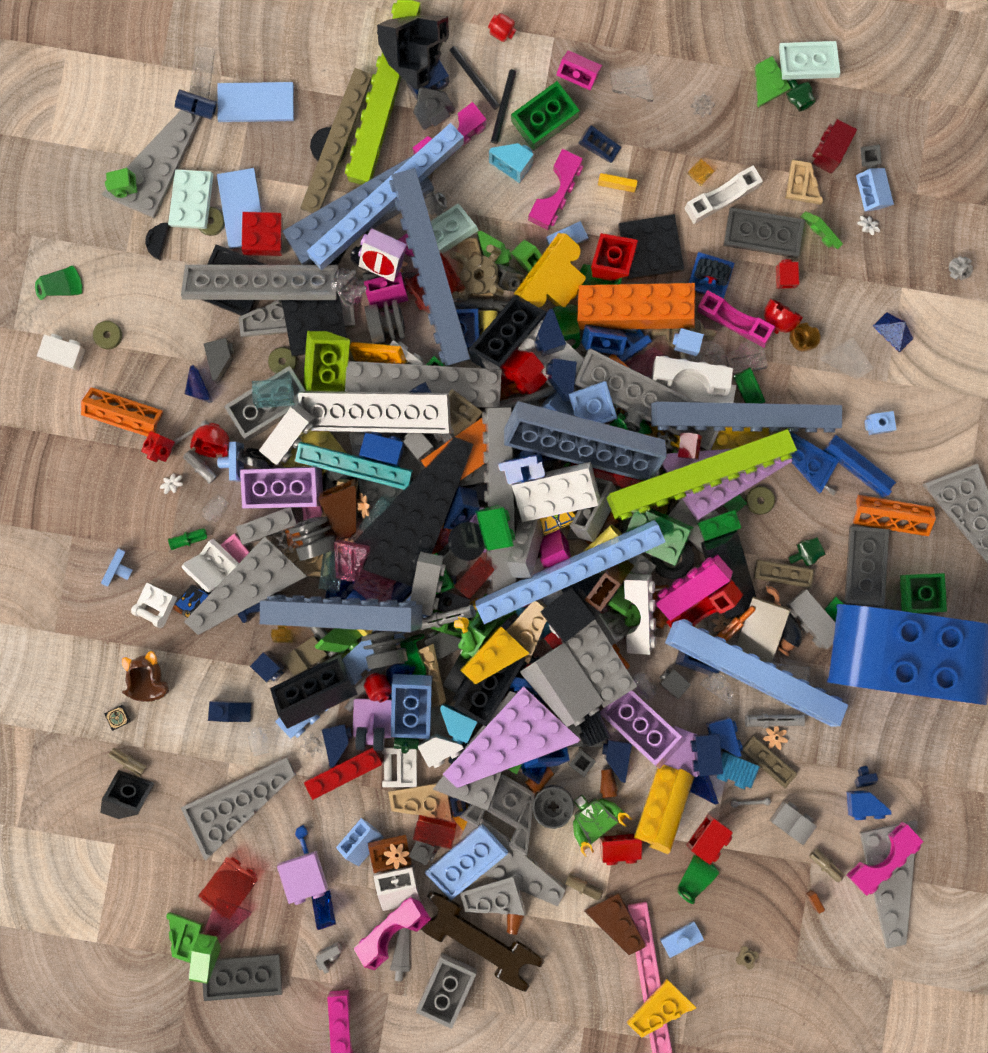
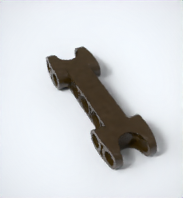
M430 891L427 897L436 905L438 913L421 930L439 942H443L446 935L496 965L498 968L494 975L511 987L527 992L530 985L519 975L520 968L525 964L542 967L544 960L532 949L517 940H514L510 947L460 917L459 914L463 908L458 903L442 894Z

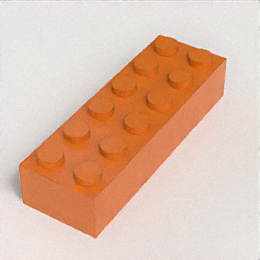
M695 283L579 285L577 318L579 329L584 330L585 324L612 329L695 328Z

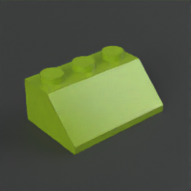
M307 331L303 386L306 391L345 392L350 339L327 331Z

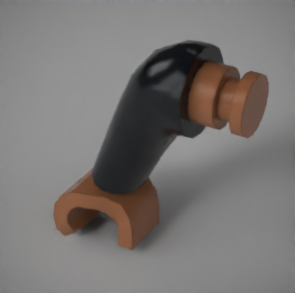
M766 586L767 593L772 594L775 598L774 604L785 607L779 603L780 595L778 590L772 586ZM790 613L781 635L783 638L781 641L782 645L777 647L780 652L787 656L790 655V650L793 651L795 647L799 648L802 643L801 629Z

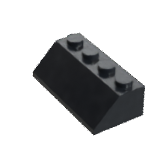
M514 295L469 348L471 361L488 371L501 369L545 317L546 311Z
M735 530L700 543L705 560L719 555L733 571L731 580L743 594L734 608L722 613L726 619L745 613L750 607L752 598L756 597L739 533Z
M522 657L477 684H474L466 676L449 705L487 726L526 658Z
M340 654L270 688L277 714L287 729L358 695L353 679Z

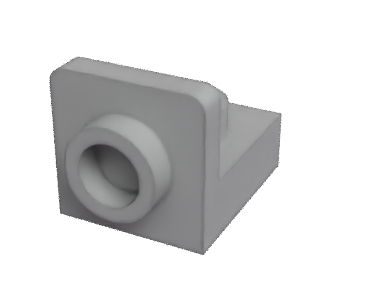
M339 941L317 953L316 965L325 974L330 970L327 960L330 962L340 956L339 953H341L342 947Z

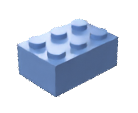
M393 674L391 737L430 739L432 676Z

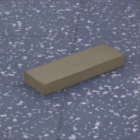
M756 560L754 579L812 588L814 569Z
M754 735L742 747L743 752L784 788L797 776V773Z

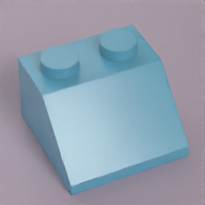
M518 143L493 147L489 150V163L520 184L533 166L534 154L528 146H521Z
M443 703L440 710L450 736H453L452 740L459 744H463V742L468 743L477 721Z

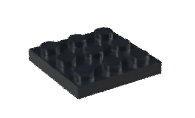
M675 214L618 224L620 237L638 240L630 273L627 276L628 280L684 271Z
M216 244L207 265L267 264ZM202 300L239 316L251 312L255 300Z
M338 290L336 300H281L292 357L306 354L307 331H327L347 338Z

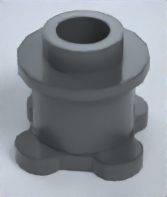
M628 408L624 414L626 417L624 423L628 430L639 432L641 428L640 423L645 419L646 414L634 408Z

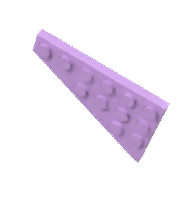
M732 449L700 451L699 459L679 458L678 453L667 454L661 468L665 473ZM781 459L777 460L774 465L768 468L758 467L756 472L748 475L744 472L739 474V478L732 481L728 479L722 480V484L712 488L711 485L704 487L705 490L693 494V491L689 492L683 498V501L698 521L792 462V459L784 462Z
M522 687L443 775L456 788L578 743L580 739L525 687Z

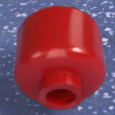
M503 13L494 14L488 25L490 35L501 42H505L508 38L512 40L517 30L514 28L515 21Z
M373 673L365 679L363 686L371 701L382 703L389 698L392 687L385 675Z

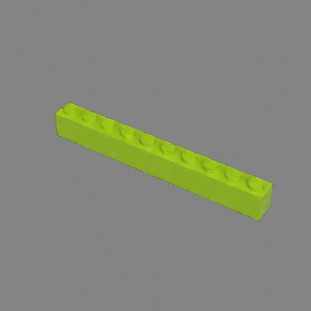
M397 0V3H393L392 19L420 16L421 4L413 0ZM383 52L377 58V73L372 75L371 92L368 91L366 96V103L368 104L366 110H362L360 118L362 121L361 128H357L355 135L357 142L356 145L352 146L350 152L352 157L351 163H347L345 169L348 181L360 185L373 179L402 78L389 66Z
M787 429L612 492L607 496V501L614 518L625 520L632 517V513L637 511L641 514L651 510V506H664L669 503L668 500L675 498L676 501L683 499L689 492L693 491V494L705 490L704 487L711 485L712 488L722 484V480H735L740 477L739 474L744 472L748 475L756 472L758 467L768 468L774 465L777 460L787 461L793 458L792 454L797 449Z

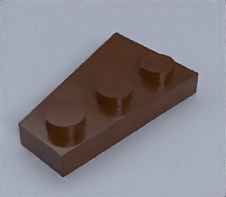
M619 892L584 910L628 955L647 946Z

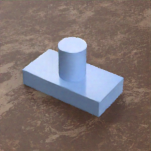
M581 221L546 237L549 245L558 233L567 234L577 244L588 240Z
M229 442V456L218 457L217 460L219 468H229L230 481L241 482L240 470L244 469V463L237 459L239 449H244V444L240 442Z
M118 547L101 584L108 587L114 574L128 580L132 569L120 564L125 550Z
M693 921L660 940L669 958L704 939Z

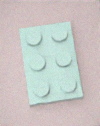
M836 41L780 43L779 55L782 80L839 78L840 66Z
M175 169L168 222L170 227L207 229L214 175L212 172Z
M459 203L431 220L440 255L478 231L475 223Z

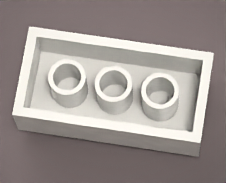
M591 462L545 472V477L528 480L524 483L517 482L512 484L522 522L595 507L600 502V495Z

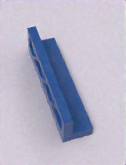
M837 435L833 436L823 451L838 459L840 465L882 498L889 496L892 492L890 489L896 482Z

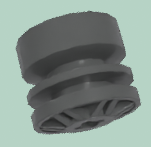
M392 300L393 309L389 310L388 303L384 302V311L380 312L377 304L364 307L373 344L386 343V334L388 333L391 339L396 341L394 332L397 331L399 332L400 340L405 339V322L402 309L398 305L397 300Z
M327 516L306 519L289 529L290 534L300 533V535L292 538L293 541L303 542L302 545L296 548L300 561L338 548L335 536H325L324 532L331 529V525L321 526V524L329 521Z
M376 630L361 637L362 642L371 640L372 643L371 645L363 646L365 650L373 649L374 652L366 656L368 670L408 661L406 648H396V644L404 640L403 637L394 639V634L402 632Z
M550 785L538 792L533 801L532 810L539 824L545 828L556 829L563 827L569 822L573 815L574 802L568 790L561 786ZM552 801L559 805L556 811H552V808L548 806Z

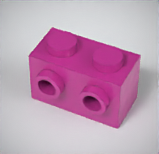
M568 50L561 60L556 76L591 91L597 81L602 65Z
M401 272L398 273L394 282L384 277L364 281L370 305L377 304L379 308H383L384 302H387L388 306L392 305V300H397V303L408 301Z
M561 529L543 536L539 551L542 555L540 561L544 568H549L571 558L569 542Z

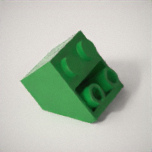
M495 505L476 511L485 549L489 551L514 546L515 535L513 529H510L508 526V521H510L508 510H505L500 505Z

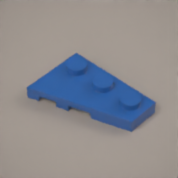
M789 432L797 449L792 454V464L820 494L839 460L795 433Z

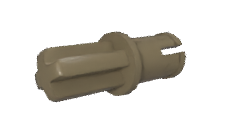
M113 748L109 753V757L122 764L123 769L126 768L139 777L147 767L132 758V755L129 757L116 748Z
M818 848L814 849L815 852H811L809 857L821 867V871H825L836 882L842 881L845 874L832 863L833 860H829Z
M570 873L564 885L579 891V894L583 893L595 900H600L603 894L602 889L588 883V880L583 881Z

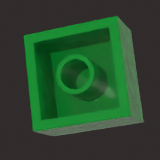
M945 573L900 575L902 611L911 613L947 612Z

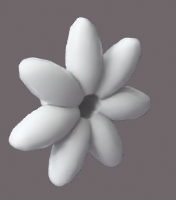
M860 216L861 221L857 222V224L863 226V232H869L871 235H874V231L880 232V229L877 227L879 223L876 221L872 222L871 216L867 219Z
M173 473L170 479H163L165 483L160 488L165 489V494L170 490L175 493L177 488L183 485L180 482L183 476L179 475L176 477L175 473Z

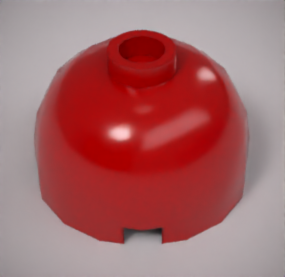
M771 298L764 309V319L775 326L774 333L776 334L779 331L783 333L791 332L803 319L797 312L793 313L789 307Z
M209 423L196 429L191 439L190 448H196V453L206 457L216 458L217 455L221 454L222 457H225L229 451V435L220 425Z

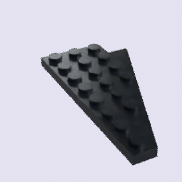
M454 437L354 541L353 546L369 551L363 570L413 587L420 552L429 554L433 552L474 445L473 443Z

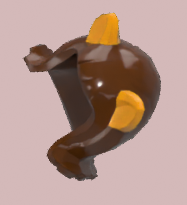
M149 651L146 656H139L133 660L127 657L122 658V666L126 670L125 681L127 689L122 690V694L130 697V699L141 702H152L166 696L169 692V686L167 682L162 681L161 668L153 651Z

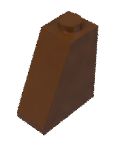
M354 478L319 494L318 500L338 539L343 537L349 538L356 533L357 481Z
M625 560L608 568L585 601L601 612L634 565Z

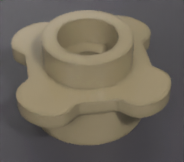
M743 946L738 957H736V962L739 965H745L747 969H752L755 959H758L759 954L757 951H751L747 946Z

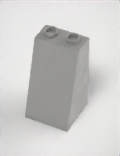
M565 643L520 671L522 676L566 727L572 724L575 726L585 721V715L589 714V716H592L600 710L598 706L604 703Z

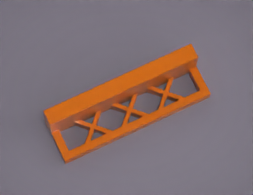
M92 387L81 401V415L144 436H148L150 431L156 433L157 423L163 415V410ZM92 395L101 397V399L94 400L91 399ZM110 402H117V403H119V405L112 406V405H109V403H110ZM128 408H135V409H137V411L131 412V411H128L127 409H128ZM145 414H153L156 416L154 417V419L146 417Z
M858 495L856 499L857 511L853 524L929 537L936 517L934 507ZM861 513L871 515V517L866 520L859 519ZM882 517H889L890 520L883 523L880 522L878 519ZM908 520L909 523L901 526L897 522ZM920 523L928 524L926 529L917 528L916 525Z

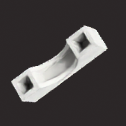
M753 165L738 173L721 187L690 200L684 209L692 223L696 224L758 189L763 181Z
M656 356L653 364L652 380L670 388L676 380L683 377H691L699 380L705 386L708 394L727 397L731 389L733 368L725 365H711L706 362H691L687 359H672L668 356Z
M628 574L624 580L625 599L637 606L640 611L641 622L636 627L631 628L626 635L627 653L650 655L657 644V638L653 633V630L656 628V619L653 618L655 600H652L655 582L652 581V575Z

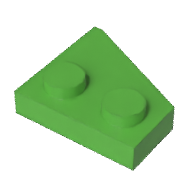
M773 56L755 66L758 108L790 91L791 87L787 80H782V72Z
M169 912L166 917L167 920L169 919L170 925L169 939L172 943V957L190 963L192 949L198 934L202 932L204 924Z

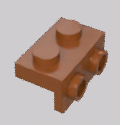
M406 834L368 843L374 873L395 869L394 862L386 865L390 857L385 856L384 852H391L390 844H393L396 849L400 844H403L402 852H409ZM409 855L403 857L407 861V865L401 864L399 862L398 868H403L405 866H409L412 864Z

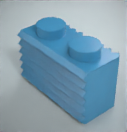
M721 750L723 774L717 775L716 778L725 782L730 779L735 782V786L744 790L746 787L752 788L760 766Z

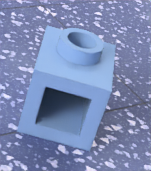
M681 328L679 333H675L673 338L674 350L697 356L704 334Z
M894 411L866 416L864 424L869 435L895 431Z

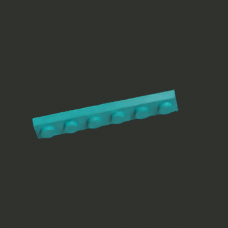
M304 442L298 443L295 462L403 490L410 484L413 470Z

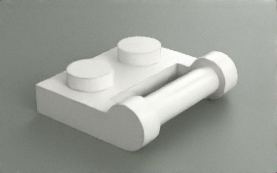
M146 583L137 604L132 607L131 613L137 617L141 616L149 620L158 628H162L169 617L177 597L152 584ZM146 605L160 611L159 615L156 616L146 611Z
M384 747L382 754H384V781H382V787H417V750H409L408 753L404 754L401 752V749ZM391 754H397V780L395 781L392 780Z

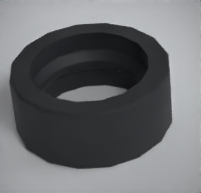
M461 654L459 655L443 684L444 687L455 693L458 691L466 676L460 670L470 659L463 658Z

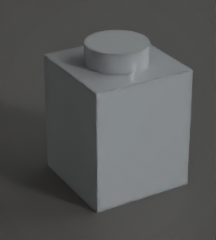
M408 433L404 437V445L419 463L434 451L433 446L422 433Z

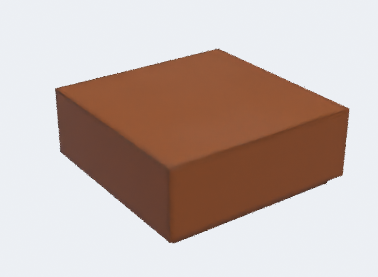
M812 890L807 892L806 895L814 910L818 914L824 912L825 908L817 893Z

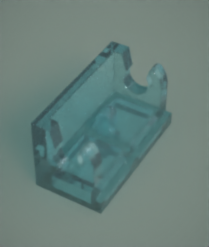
M291 378L252 381V398L255 407L294 405V390Z

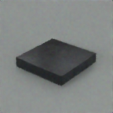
M572 587L540 611L563 643H566L596 619Z

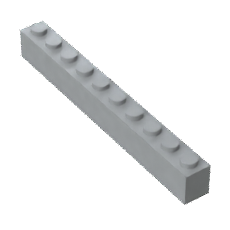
M485 408V412H482V423L486 424V432H483V444H486V452H483V462L487 463V471H484V483H487V491H484L485 503H488V507L500 505L505 510H508L510 516L508 526L514 531L512 484L507 483L505 471H500L498 465L502 461L512 459V447L504 445V428L511 416V408ZM511 547L489 551L486 549V560L490 564V569L486 570L487 580H490V588H487V595L516 583V578L512 577L507 565Z

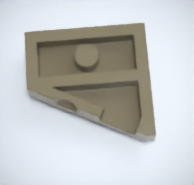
M450 390L451 429L454 436H457L474 424L482 414V411L455 390Z

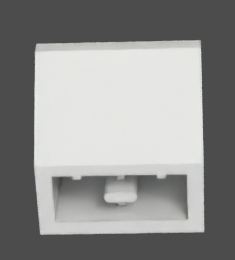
M439 734L432 735L430 739H425L418 745L428 767L434 766V768L444 764L445 759L449 756L452 759L462 753L461 750L464 749L462 744L453 741L450 737Z
M413 864L374 874L377 896L383 911L399 908L402 902L410 897L421 902Z

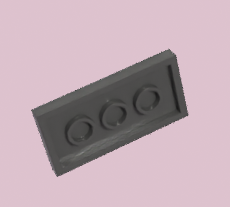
M730 207L723 246L798 258L805 220Z
M849 527L844 603L885 605L889 529Z
M280 954L217 959L208 984L202 983L204 1001L282 995Z

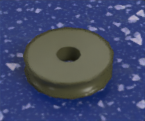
M214 207L209 208L208 220L212 218L214 222L207 224V229H199L208 236L219 234L225 226L223 214Z
M102 321L95 326L93 339L99 347L106 350L113 349L121 343L122 331L116 323ZM106 332H110L109 338H105Z
M276 348L269 355V368L276 374L288 366L294 369L296 357H292L291 350L288 348ZM281 358L286 359L284 365L279 364Z
M755 487L747 494L746 505L754 514H766L774 507L775 496L767 487ZM758 497L763 498V504L757 502Z

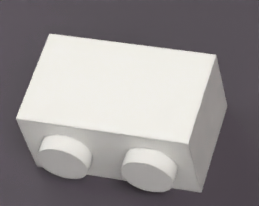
M51 334V336L44 335L37 357L78 371L86 350L80 346L81 343L71 339L69 342L63 341V337L56 334Z

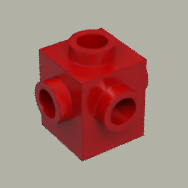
M150 431L143 443L141 452L147 454L146 458L156 463L158 460L166 462L175 441Z

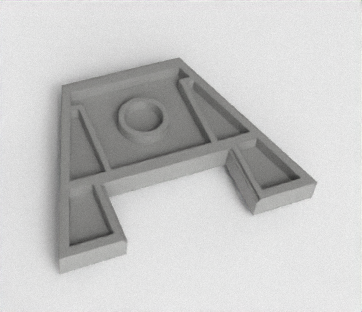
M502 774L490 808L486 811L516 828L508 846L523 855H527L535 794ZM471 804L460 818L476 827L479 825L485 809Z

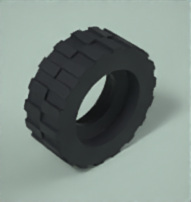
M687 542L682 553V562L679 566L670 568L663 560L654 556L651 557V561L656 565L655 572L661 577L678 579L687 575L692 569L695 555L692 547Z

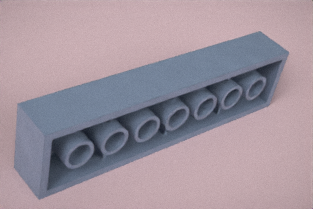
M413 156L283 230L286 240L301 265H311L314 263L309 258L307 250ZM426 177L420 183L424 199L427 197V194L434 191V186L429 178ZM395 205L367 231L395 217L401 211H397Z
M517 401L504 428L505 446L537 454L541 453V455L576 464L591 462L592 468L643 481L654 478L667 457L664 439Z
M275 594L274 596H267V599L260 601V624L413 632L422 628L423 605L416 604V601L412 600L397 603V600L379 602V599L360 601V598H348L341 601V597L323 599V596L304 598V595L286 597L285 594Z

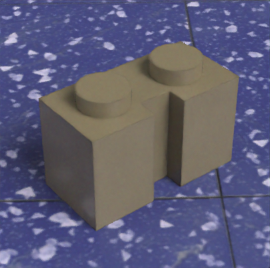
M316 636L311 637L282 658L294 676L308 670L315 664L319 665L327 661L325 657L328 653L315 648V645L319 642Z

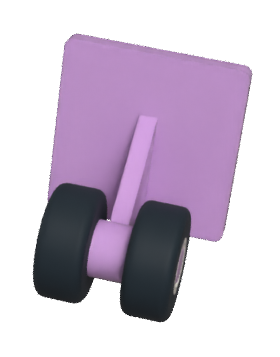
M366 698L354 699L353 736L356 737V750L365 751L367 745H373L374 751L384 750L385 738H391V699H387L382 703Z

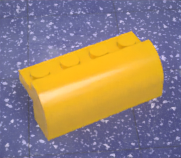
M667 765L656 769L634 836L635 838L650 843V848L666 854L671 852L694 780L690 773Z

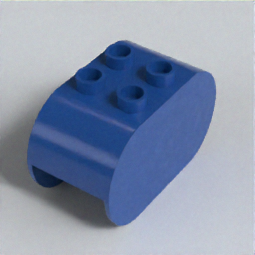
M836 605L837 616L829 678H827L828 683L987 705V623L866 606Z

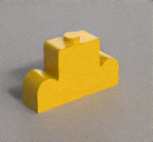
M558 233L514 292V295L523 298L537 307L543 306L546 299L556 306L566 307L570 300L576 297L579 285H582L586 279L570 263L579 258L581 251L579 245L567 234Z

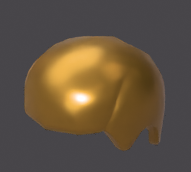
M801 323L790 332L789 340L796 350L804 352L816 348L820 344L821 336L817 327H810L808 323Z

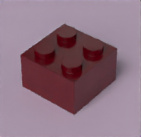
M838 119L833 125L829 124L820 139L819 145L812 154V157H814L812 164L832 174L841 163L858 129Z

